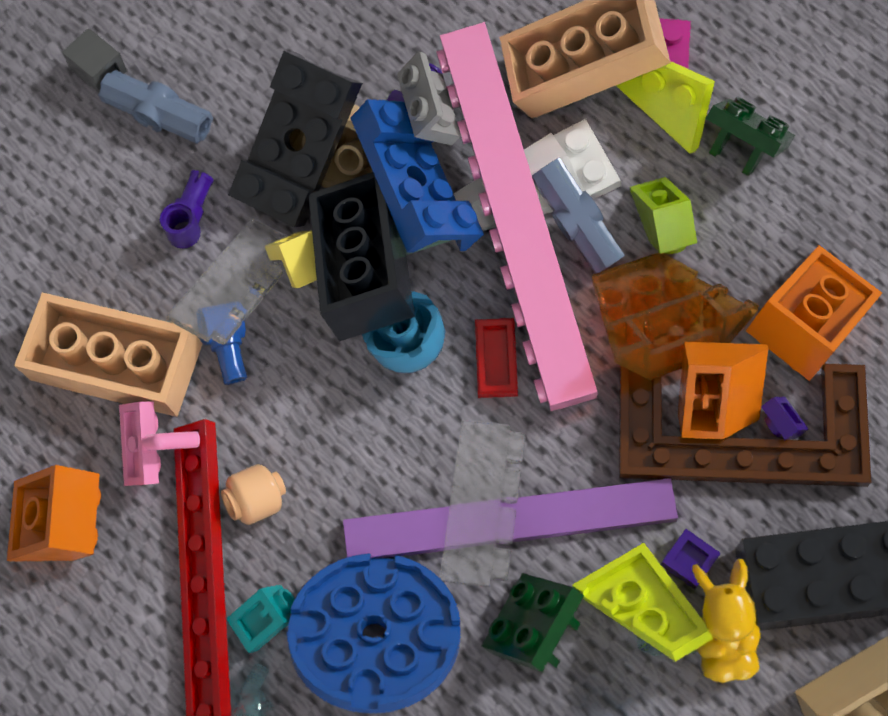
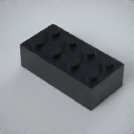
M371 172L309 194L320 314L339 342L415 317L405 246L374 173Z
M888 521L742 538L735 548L736 559H743L747 566L748 578L745 590L754 602L755 622L760 631L888 615Z

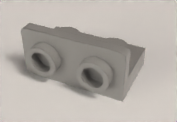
M417 52L397 73L414 137L453 145L461 135L443 74L431 71L426 54Z

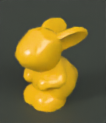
M737 559L730 574L729 584L719 586L713 585L707 574L698 564L693 565V574L705 593L702 620L713 637L711 641L696 649L701 656V669L704 676L722 683L752 678L760 670L756 650L761 635L760 628L755 622L754 602L745 590L748 573L744 560Z

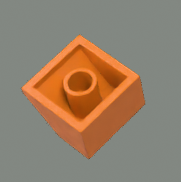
M53 465L15 480L7 561H74L94 555V548L98 540L96 528L97 507L101 500L99 473Z

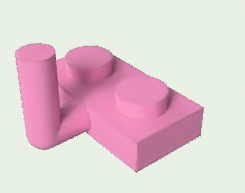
M154 401L119 405L124 486L159 484L158 473L161 468V461L157 450L197 448L200 444V436L196 431L156 434L158 418L154 412Z

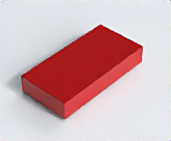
M514 318L475 319L478 398L518 397Z

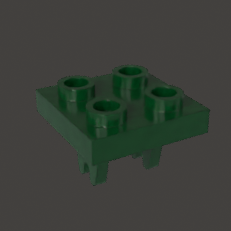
M736 97L735 100L729 98L713 105L706 117V120L721 128L709 154L714 157L719 155L733 134L755 147L742 171L743 174L749 176L754 172L765 153L774 158L788 149L795 135L787 131L790 126L779 118L769 115L768 119L755 113L756 106L740 97Z
M522 573L519 580L512 586L509 597L498 617L491 623L488 635L481 646L493 655L543 672L546 664L557 668L560 660L552 653L567 626L575 631L578 630L581 623L573 615L584 595L572 586Z

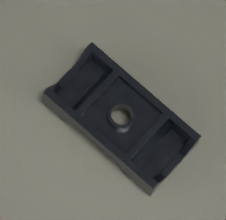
M283 51L270 88L274 89V93L248 159L241 160L228 195L292 227L305 226L310 216L309 194L319 191L363 83L331 72L308 61L296 52ZM297 128L304 133L306 138L304 147L299 151L295 150L290 144V135Z

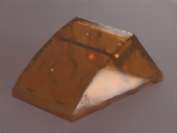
M657 252L592 275V284L615 363L649 380L682 369L684 342L731 343L758 312L759 304L749 299L744 303L728 295V288L724 285L717 284L712 286L698 278V271L664 253L660 254Z

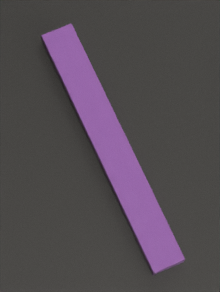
M671 478L344 519L343 524L347 557L371 553V558H393L395 555L409 556L677 522L678 515Z

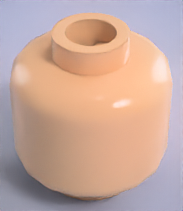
M260 464L253 465L229 476L226 480V489L221 491L222 501L232 520L236 521L239 519L246 525H252L279 512L282 507L281 496L286 494V488L279 473H271L265 466Z

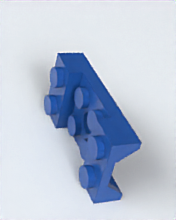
M367 99L350 118L407 253L415 252L438 240H455L459 250L466 251L484 233L470 201H456L438 156L433 149L432 143L434 141L414 137L405 102Z

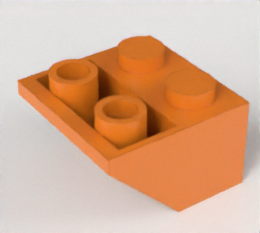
M684 342L678 402L681 438L725 439L760 420L769 349L767 344Z

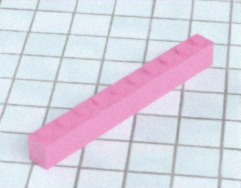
M483 22L440 35L443 49L436 51L442 74L450 72L453 84L446 86L452 108H461L464 120L458 121L457 124L463 144L471 142L474 156L468 157V162L473 179L481 178L485 192L478 195L484 216L492 215L496 228L489 230L495 253L503 251L507 265L500 267L506 290L514 288L518 303L511 304L517 327L525 326L529 340L522 342L529 365L537 364L541 377L534 380L540 403L548 401L550 411L597 399V388L486 24Z

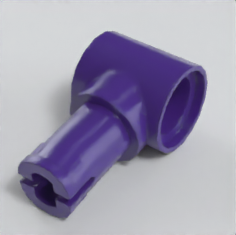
M192 170L181 197L175 199L174 203L166 206L161 212L160 223L168 241L177 248L185 249L192 247L200 238L201 229L199 222L204 213L202 206L214 182L213 178L202 172L199 177V171ZM179 223H188L183 229L173 230Z

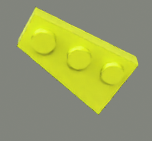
M670 61V64L616 85L689 154L698 149L712 96L714 80Z
M644 543L572 585V587L584 595L583 600L675 662L713 639L705 622Z

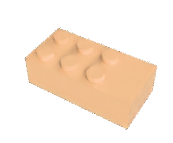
M584 0L499 37L513 103L530 118L539 117L671 63L655 0Z
M42 292L14 366L31 381L122 404L154 401L155 412L178 417L202 347V342L191 327Z

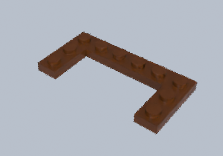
M621 357L619 478L656 480L671 478V480L868 487L871 484L865 365L824 364L822 366L824 441L748 438L699 439L681 438V436H662L661 358Z

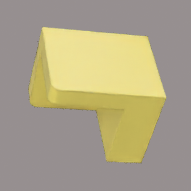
M312 230L296 232L265 245L270 261L282 260L293 288H301L317 280Z

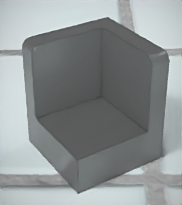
M91 29L85 30L62 51L71 71L98 93L101 89V81L107 72L111 73L114 70L123 74L127 72L120 53Z

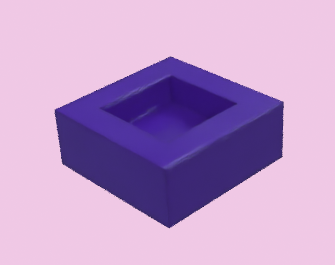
M773 397L761 406L767 414V417L764 418L766 425L777 437L783 436L785 440L796 439L809 430L786 397Z
M685 529L663 559L661 566L696 590L699 583L693 574L692 566L698 564L707 574L721 553Z

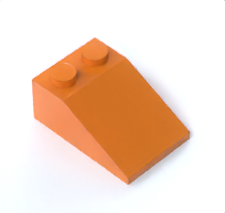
M819 245L766 302L746 329V332L758 340L760 344H767L770 351L810 381L881 296L882 292Z

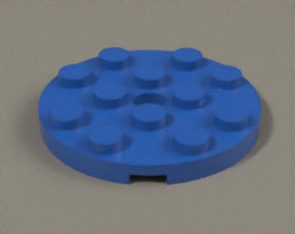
M371 553L350 556L320 570L299 591L291 607V616L288 624L287 641L293 666L303 683L314 694L329 704L358 713L376 714L396 711L411 706L430 695L450 673L459 652V611L448 587L435 573L425 566L395 555V559L371 558ZM371 624H378L383 626L386 631L382 639L381 637L371 638L363 636L364 628Z

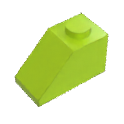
M663 177L629 187L648 240L660 254H676L685 250L686 246L697 243L691 200L669 179Z

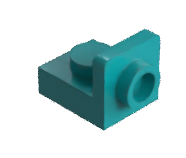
M281 585L260 588L226 618L248 653L258 651L282 629L288 626L291 607L295 597Z

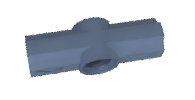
M116 70L111 73L107 72L101 81L99 92L101 101L131 114L138 123L145 127L151 125L153 126L152 130L156 132L165 129L196 144L202 140L204 141L210 131L213 120L211 112L180 99L172 89L162 83L152 81L148 85Z
M560 157L532 175L534 184L553 210L551 214L559 229L569 241L575 243L595 275L625 256L612 234L602 222L604 218L599 207L586 191L582 192Z

